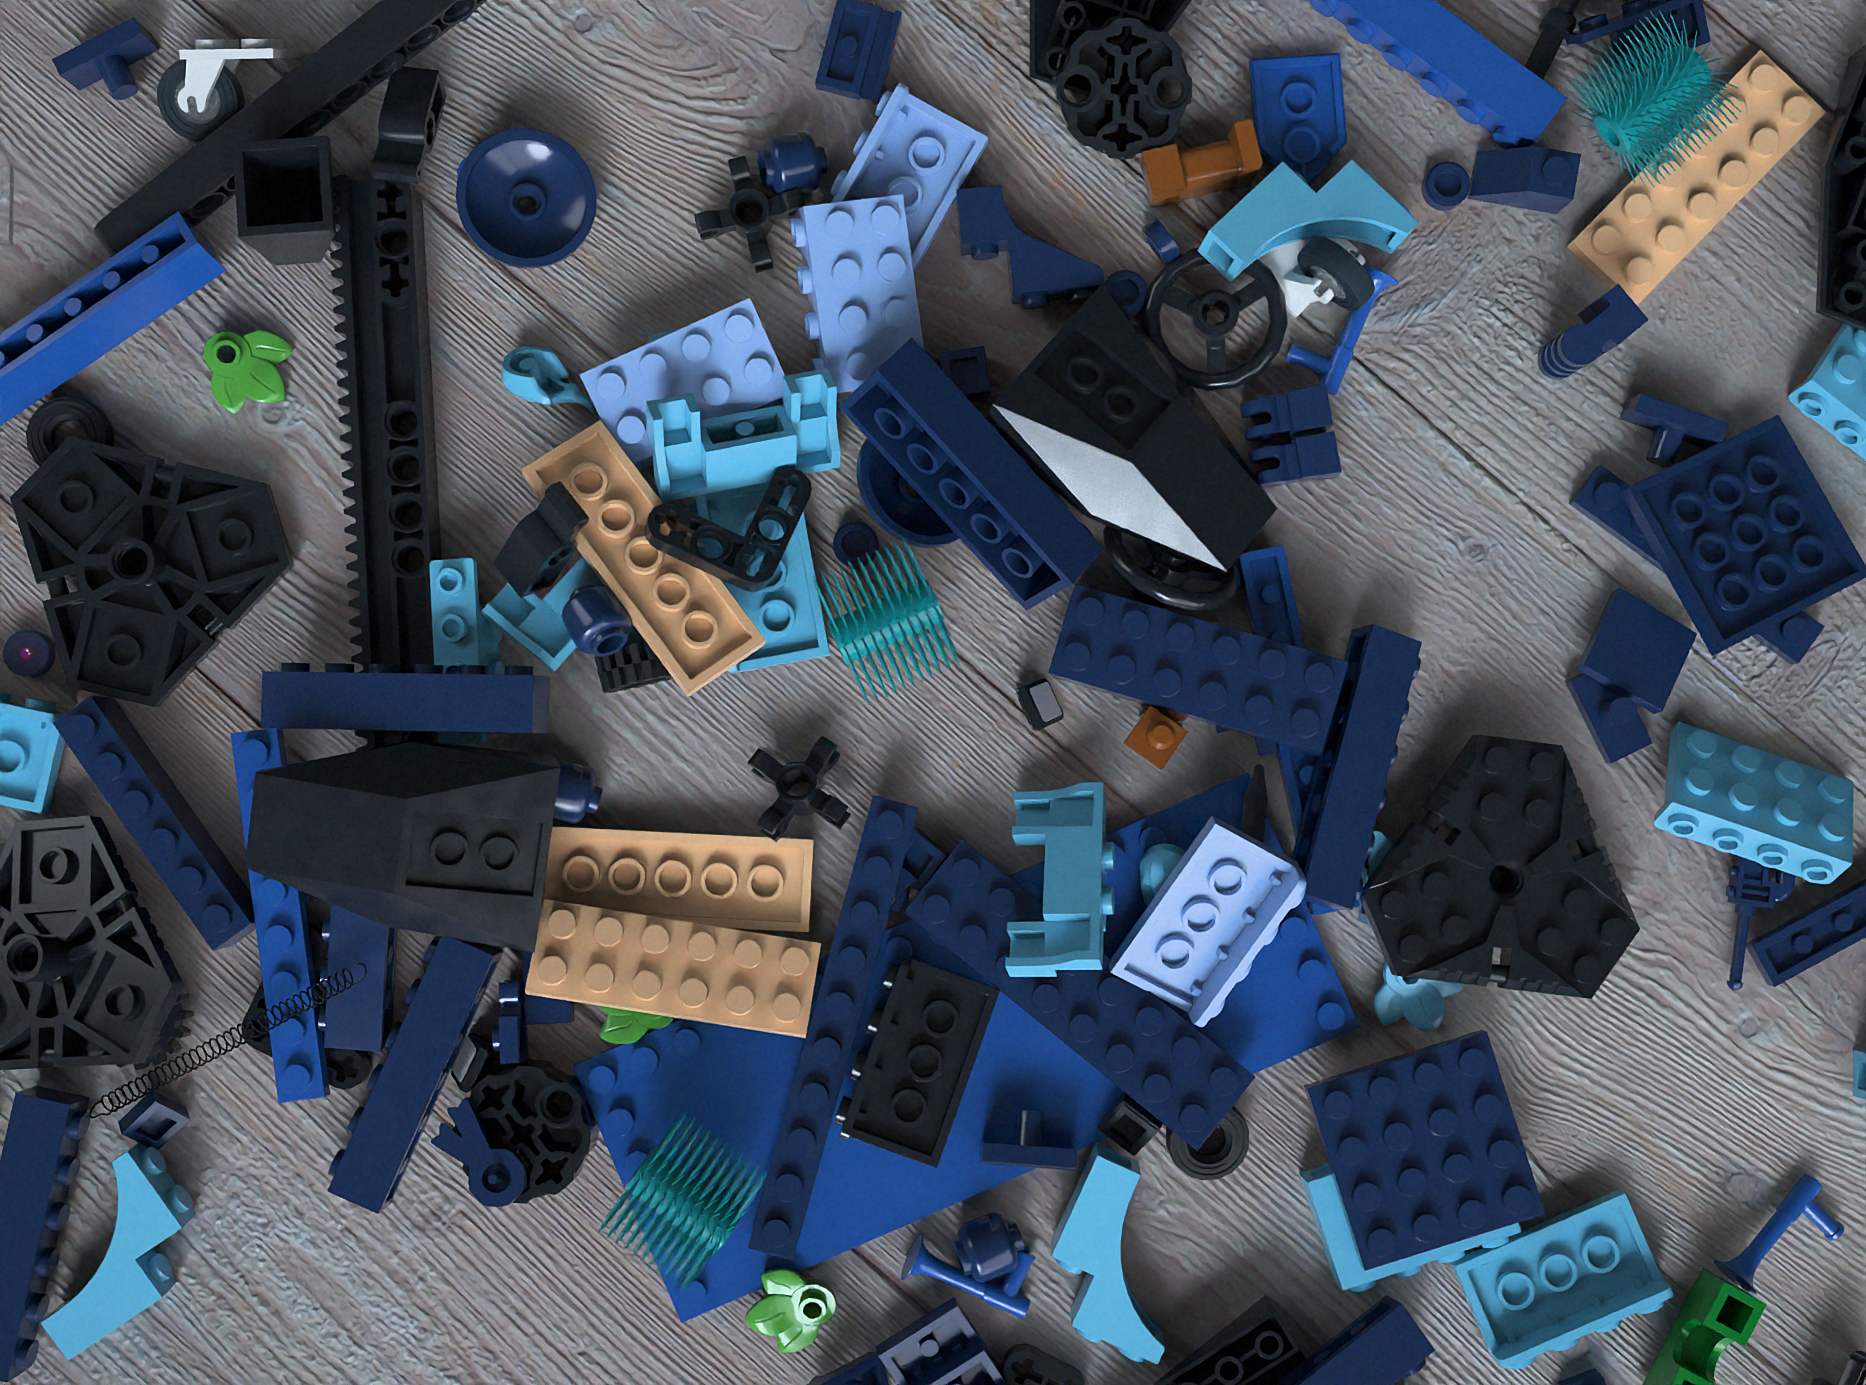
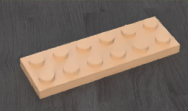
M1761 49L1727 82L1733 86L1725 84L1724 86L1728 88L1722 87L1735 97L1722 89L1719 90L1721 94L1733 102L1729 103L1724 97L1716 94L1734 113L1737 119L1728 109L1718 103L1733 123L1730 124L1727 118L1714 108L1718 117L1726 124L1725 127L1708 111L1720 130L1718 131L1716 126L1707 118L1705 120L1717 136L1715 137L1703 123L1700 122V124L1712 141L1693 124L1707 146L1691 131V136L1701 149L1689 137L1684 135L1692 149L1679 139L1690 157L1675 144L1683 159L1673 150L1671 152L1680 166L1665 152L1664 154L1673 168L1661 159L1662 164L1670 175L1656 163L1659 171L1664 176L1663 178L1649 165L1661 184L1644 167L1649 180L1640 171L1639 175L1643 182L1637 174L1634 180L1632 179L1566 246L1610 289L1619 284L1636 305L1673 270L1826 113Z
M601 420L522 468L523 477L541 501L545 496L546 489L551 484L561 481L588 515L589 522L581 528L574 539L577 542L578 551L604 586H608L630 615L633 625L687 697L764 646L765 638L719 578L665 554L649 544L644 531L648 515L654 507L663 503ZM666 520L661 525L659 532L668 536L669 532L673 530L675 523L671 520ZM686 535L682 545L688 547L690 539Z
M552 826L541 910L543 900L547 899L723 928L809 932L815 839L780 837L775 842L769 837Z
M544 899L538 925L535 953H532L525 993L528 995L806 1038L821 943Z

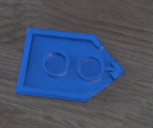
M1340 53L1250 59L1249 74L1253 124L1260 154L1275 168L1283 161L1292 171L1301 174L1310 186L1347 143Z

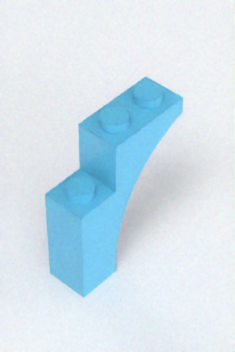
M1352 159L1317 193L1309 187L1306 179L1301 174L1292 171L1282 161L1208 231L1198 252L1228 281L1232 282L1244 269L1266 253L1293 242L1313 239L1316 236L1358 241L1392 254L1405 241L1419 222L1410 214V211L1403 203L1395 200L1377 183L1375 177L1369 171L1362 169Z
M1096 1142L1051 1239V1257L1056 1258L1057 1264L1069 1272L1081 1274L1082 1270L1087 1272L1071 1306V1326L1076 1328L1077 1333L1095 1343H1100L1104 1340L1118 1347L1124 1356L1131 1360L1143 1362L1146 1359L1158 1365L1165 1350L1163 1331L1139 1305L1125 1277L1121 1262L1122 1226L1127 1206L1141 1176L1139 1161Z
M136 1143L112 1161L118 1190V1214L110 1247L103 1262L88 1284L73 1297L59 1305L41 1322L67 1360H70L161 1299L177 1282L173 1276V1268L164 1255L157 1253L153 1247L183 1228L197 1213L193 1209V1201L190 1194L183 1186L175 1184L165 1170L166 1163L164 1158L153 1147H146Z

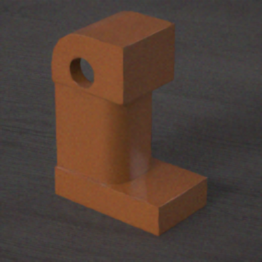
M1252 119L1233 123L1226 140L1180 151L1177 150L1176 144L1143 151L1139 160L1151 207L1179 204L1182 200L1232 188L1234 191L1250 187L1263 164Z

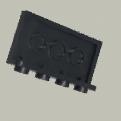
M903 954L899 965L893 962L889 965L881 988L889 991L884 1009L875 1006L866 1030V1034L874 1036L868 1054L861 1051L858 1052L850 1075L851 1079L858 1081L852 1098L843 1095L834 1123L842 1125L839 1138L848 1140L851 1137L937 1168L1000 990L989 984Z

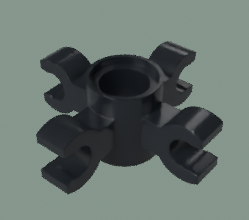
M746 156L729 159L728 164L736 193L731 197L728 208L704 211L694 215L701 240H706L727 232L736 231L740 237L748 240L756 273L774 269L766 236L772 229L773 221L796 218L797 209L805 206L801 189L786 191L778 196L766 198L761 191L754 189ZM749 206H756L763 210L761 217L753 223H745L739 219V216Z
M821 736L804 763L791 762L784 766L765 751L759 748L747 762L748 765L753 767L752 773L776 786L779 794L774 804L762 814L757 822V825L762 828L761 833L777 842L787 829L794 815L805 816L813 812L841 830L851 816L846 811L848 806L834 796L822 791L819 784L824 774L835 765L840 757V753L836 751L838 746L835 743ZM807 782L810 784L808 791L803 795L792 796L788 794L789 789L795 783Z

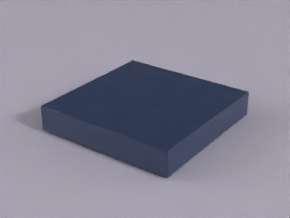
M1618 588L1612 591L1576 669L1622 696L1631 699L1649 712L1656 714L1663 711L1697 633L1625 590Z

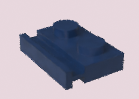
M837 0L815 81L816 89L857 100L861 98L873 101V104L878 105L882 97L899 33L902 12L895 11L893 13L882 10V7L855 0Z

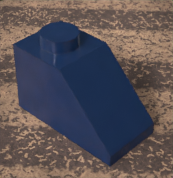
M1538 146L1477 152L1474 159L1468 199L1558 214L1574 199L1581 154Z

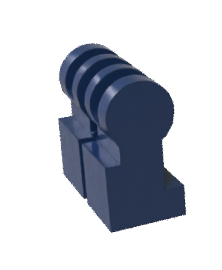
M1617 284L1577 314L1584 324H1576L1568 328L1541 348L1537 359L1539 369L1550 379L1561 380L1567 378L1596 360V358L1618 346L1649 319L1623 288Z
M1326 384L1293 390L1277 396L1263 397L1240 405L1242 418L1264 417L1268 424L1244 430L1247 441L1261 440L1266 442L1273 440L1275 436L1287 434L1289 444L1275 446L1274 443H1271L1261 449L1248 453L1250 463L1271 461L1276 466V469L1254 474L1263 488L1310 480L1333 479L1342 472L1335 432H1327L1333 425Z

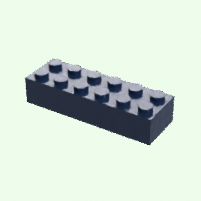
M910 338L838 406L1026 611L1073 584L1104 549L1093 537L1091 531L1080 523L1066 508L1057 493L1046 486L1030 468L1027 460L1017 454L998 433L996 426L978 411L968 400L964 391L948 378L934 362L930 353L921 348L913 338Z
M1075 584L1048 673L1053 678L1144 705H1151L1154 708L1171 711L1195 720L1321 756L1349 661Z

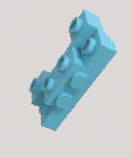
M825 368L783 376V405L700 420V411L692 393L646 401L648 439L653 449L654 481L662 503L769 482L778 471L787 468L800 470L804 474L839 468L840 445L836 420L837 386L829 369Z
M582 556L543 600L539 599L534 593L520 598L507 582L506 586L494 599L482 609L481 614L515 644H520L553 673L576 648L561 617L564 605L570 599V595L579 587L584 585L604 586V584Z
M1103 782L1078 783L1067 788L1050 791L1013 792V801L1016 807V826H1012V837L1016 846L1045 845L1043 917L1045 921L1008 922L1007 932L1010 936V957H1006L1005 967L1010 977H1057V970H1102L1103 931H1106V915L1114 914L1115 908L1113 886H1107V870H1115L1116 862L1115 844L1106 840L1107 794Z

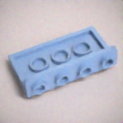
M900 82L893 93L887 90L882 96L875 115L879 117L871 132L864 130L860 135L853 150V155L856 156L849 172L844 169L841 170L832 186L830 194L834 196L831 203L903 194L913 272L915 274L956 201V190L962 189L988 144V137L909 94V87Z
M903 194L810 205L797 209L796 219H791V235L794 246L801 247L803 265L797 268L798 283L801 293L808 294L810 312L804 313V325L808 340H814L817 358L811 359V371L828 368L837 386V393L854 391L910 338H913L924 349Z
M750 297L579 374L602 423L638 471L654 465L653 449L648 439L646 401L692 393L700 411V420L752 411L757 408L763 409L783 405V376L785 374Z
M1211 816L1112 956L1108 965L1110 972L1187 1011L1193 1024L1204 1027L1210 1018H1214L1220 1013L1226 996L1236 982L1242 981L1247 976L1253 959L1263 945H1268L1275 938L1279 924L1288 911L1298 906L1302 901L1306 891L1307 879L1297 861Z

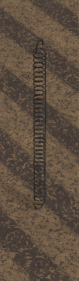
M356 963L353 966L362 965L365 968L364 977L354 984L351 972L343 968L342 974L336 972L335 977H328V981L322 979L321 985L318 983L314 984V989L308 987L307 992L300 991V996L294 994L293 1000L287 998L285 1003L281 1001L278 1006L273 1005L271 1010L266 1009L264 1014L258 1013V1018L252 1016L251 1021H244V1025L239 1023L237 1028L231 1027L230 1032L224 1031L223 1035L218 1034L216 1039L210 1038L209 1042H203L202 1046L197 1045L196 1049H190L189 1053L184 1052L182 1057L176 1056L175 1060H169L168 1064L163 1063L162 1068L158 1066L155 1068V1071L150 1070L148 1074H143L141 1078L136 1077L135 1082L129 1081L128 1085L123 1084L121 1088H116L115 1092L110 1091L108 1095L101 1097V1101L93 1105L90 1110V1118L93 1119L100 1115L108 1116L112 1112H116L118 1109L124 1108L125 1105H129L149 1093L147 1089L156 1091L159 1087H164L165 1084H169L186 1073L198 1069L199 1066H204L206 1062L209 1063L220 1055H225L234 1048L246 1044L247 1041L253 1040L254 1037H259L268 1030L274 1029L275 1026H280L289 1019L295 1018L296 1015H301L303 1011L306 1012L310 1008L316 1007L317 1004H322L324 1000L327 1001L331 997L337 996L338 993H343L345 989H351L352 986L362 982L366 977V965L364 963ZM344 970L349 973L351 982L345 977ZM337 974H340L343 978L344 986L338 981ZM330 978H333L336 982L337 990L331 985ZM324 981L329 986L330 994L323 987ZM316 985L321 988L323 998L316 991ZM339 985L344 988L342 991H339ZM309 989H311L316 996V1001H314L309 995ZM302 993H305L308 997L309 1005L302 999ZM295 996L300 999L302 1009L297 1006L294 1000ZM288 1000H290L295 1007V1013L289 1008L287 1003ZM281 1004H284L287 1008L288 1016L282 1012ZM274 1007H276L281 1014V1020L278 1019L274 1014ZM267 1011H270L273 1015L274 1024L268 1019ZM260 1015H263L267 1021V1027H265L261 1023L259 1018ZM253 1018L259 1022L260 1031L253 1025ZM246 1022L251 1024L253 1035L247 1030ZM239 1026L245 1029L247 1038L241 1035ZM232 1029H235L239 1034L240 1042L233 1037ZM225 1033L231 1036L233 1046L227 1042ZM219 1036L224 1039L226 1049L222 1048L219 1044ZM212 1040L218 1044L219 1053L213 1049L211 1045ZM205 1044L210 1046L212 1057L207 1054L204 1048ZM198 1047L203 1049L206 1056L205 1060L200 1057L197 1051ZM191 1051H194L198 1056V1064L191 1057ZM185 1054H187L190 1060L192 1061V1067H189L186 1064V1061L184 1060ZM178 1058L182 1059L185 1071L179 1067L177 1063ZM172 1061L178 1068V1074L174 1073L170 1066ZM164 1065L169 1067L172 1073L171 1078L166 1075L163 1069ZM157 1069L162 1070V1073L165 1076V1082L159 1078V1075L156 1072ZM151 1072L155 1073V1076L158 1079V1085L153 1083V1080L150 1077ZM144 1076L149 1078L152 1084L151 1089L146 1086L143 1080ZM138 1079L142 1081L145 1092H142L136 1083ZM130 1083L135 1084L138 1096L133 1093ZM124 1086L128 1087L132 1094L131 1099L127 1098L123 1090ZM117 1090H121L125 1097V1103L120 1101L119 1096L116 1094ZM111 1093L115 1094L118 1106L113 1104L110 1098ZM104 1097H108L112 1105L111 1110L105 1106L103 1102ZM101 1102L103 1107L110 1111L109 1113H100L96 1116L91 1115L94 1107Z

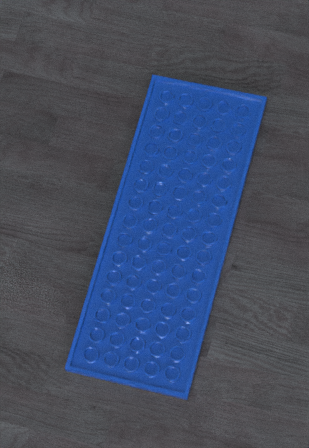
M1249 773L1242 774L1106 833L1107 842H1114L1116 857L1115 870H1107V886H1113L1115 898L1114 914L1106 915V931H1103V954L1109 959L1112 958L1148 907L1144 902L1140 882V863L1147 849L1154 845L1165 843L1176 845L1186 852L1211 816L1241 831L1244 797L1251 780ZM1266 814L1263 843L1284 854ZM1045 860L1008 876L1041 904H1043ZM1302 900L1298 906L1288 911L1279 924L1275 938L1268 945H1263L1253 959L1247 976L1242 981L1236 982L1226 996L1220 1013L1216 1017L1210 1018L1204 1027L1193 1024L1187 1011L1159 998L1252 1074L1360 1028L1305 900ZM910 918L885 929L793 1260L750 1249L748 1245L806 1038L680 1018L664 1028L654 1029L645 1033L637 1042L617 1045L573 1065L580 1085L587 1095L588 1104L623 1187L626 1186L648 1153L653 1148H657L664 1135L669 1132L673 1124L677 1122L680 1116L682 1117L684 1112H687L686 1117L661 1154H664L668 1146L670 1147L684 1126H687L691 1119L694 1118L695 1120L685 1134V1138L677 1146L678 1149L669 1160L671 1159L672 1161L680 1146H683L689 1135L691 1136L696 1127L698 1128L701 1124L702 1129L690 1145L691 1148L681 1158V1162L683 1158L685 1160L701 1136L703 1137L706 1131L710 1130L711 1132L707 1136L708 1139L694 1159L696 1157L698 1159L705 1146L707 1148L711 1140H714L719 1135L718 1141L713 1146L714 1149L706 1159L711 1158L715 1150L719 1149L722 1143L724 1144L727 1141V1144L723 1148L725 1150L718 1157L719 1160L712 1167L713 1170L720 1159H723L725 1154L733 1147L734 1153L729 1158L728 1164L724 1167L725 1171L732 1160L734 1162L738 1154L740 1156L741 1153L743 1156L734 1171L737 1170L738 1172L742 1164H745L748 1159H751L746 1169V1174L748 1171L750 1173L754 1166L758 1168L755 1172L756 1176L752 1179L753 1183L759 1174L761 1176L764 1170L765 1172L767 1171L764 1175L765 1179L762 1181L763 1185L750 1199L751 1203L742 1211L744 1214L736 1225L737 1227L734 1228L727 1238L726 1243L724 1242L716 1252L714 1259V1254H712L704 1271L702 1272V1268L695 1281L691 1282L687 1289L685 1287L682 1293L679 1291L682 1288L681 1284L687 1278L686 1274L681 1281L679 1280L677 1284L675 1282L674 1285L672 1281L676 1277V1269L670 1278L669 1276L667 1279L665 1277V1272L671 1266L672 1258L665 1269L663 1267L660 1271L681 1323L763 1288L761 1275L765 1271L776 1268H789L800 1272L1036 1169L979 1164L980 1145L982 1143L1015 1145L1016 1110L1044 1112L1043 1147L1080 1150L1107 1138L1097 1127L1123 1090L1000 991L937 1168L851 1137L848 1140L839 1138L842 1125L834 1123L843 1095L852 1098L858 1081L851 1079L850 1075L858 1052L861 1051L868 1054L874 1036L866 1034V1030L875 1006L884 1009L889 991L881 988L891 962L899 965L903 954L994 986L913 919ZM829 954L820 957L818 960L807 1033ZM637 1203L633 1210L635 1211L640 1204ZM649 1221L647 1222L646 1226H645L644 1229L642 1230L643 1233L646 1231L645 1228L649 1225ZM652 1234L650 1235V1237H649L648 1240H647V1243H648V1244L650 1243L649 1240H650V1239L652 1238V1236H653ZM656 1245L651 1251L652 1255L655 1254L653 1252L657 1249ZM665 1252L663 1253V1255L661 1256V1258H660V1256H659V1258L657 1259V1261H656L657 1267L660 1265L659 1262H660V1261L662 1260V1258L666 1255Z

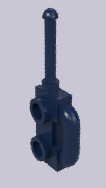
M1735 854L1733 856V863L1728 869V875L1731 877L1729 885L1726 887L1727 902L1735 903L1734 912L1738 913L1730 977L1727 980L1728 987L1733 991L1741 989L1744 984L1741 981L1750 915H1754L1755 906L1774 909V902H1781L1791 895L1796 875L1777 869L1775 882L1768 881L1769 867Z

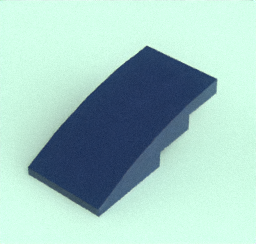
M955 1297L876 1346L878 1357L898 1385H1008L1004 1378L1003 1370Z

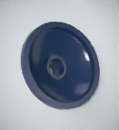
M529 128L510 129L494 134L481 142L465 160L460 170L456 187V203L459 217L470 239L492 259L516 268H543L566 259L585 241L595 219L597 205L596 188L587 164L580 154L567 142L541 130ZM529 198L534 200L537 204L536 209L530 213L523 212L519 208V204L523 199Z
M866 438L858 455L857 482L863 502L874 520L896 539L904 542L903 537L907 544L916 547L937 548L949 545L960 539L869 439ZM904 487L910 490L911 496L906 493Z

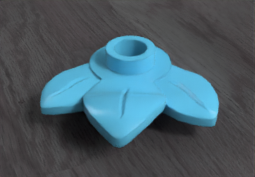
M1385 960L1383 964V978L1385 982L1375 994L1374 1009L1384 1026L1393 1024L1404 1016L1417 1029L1433 1032L1441 1024L1444 1017L1445 1004L1443 997L1461 991L1463 984L1409 977L1402 979L1401 976L1391 974Z

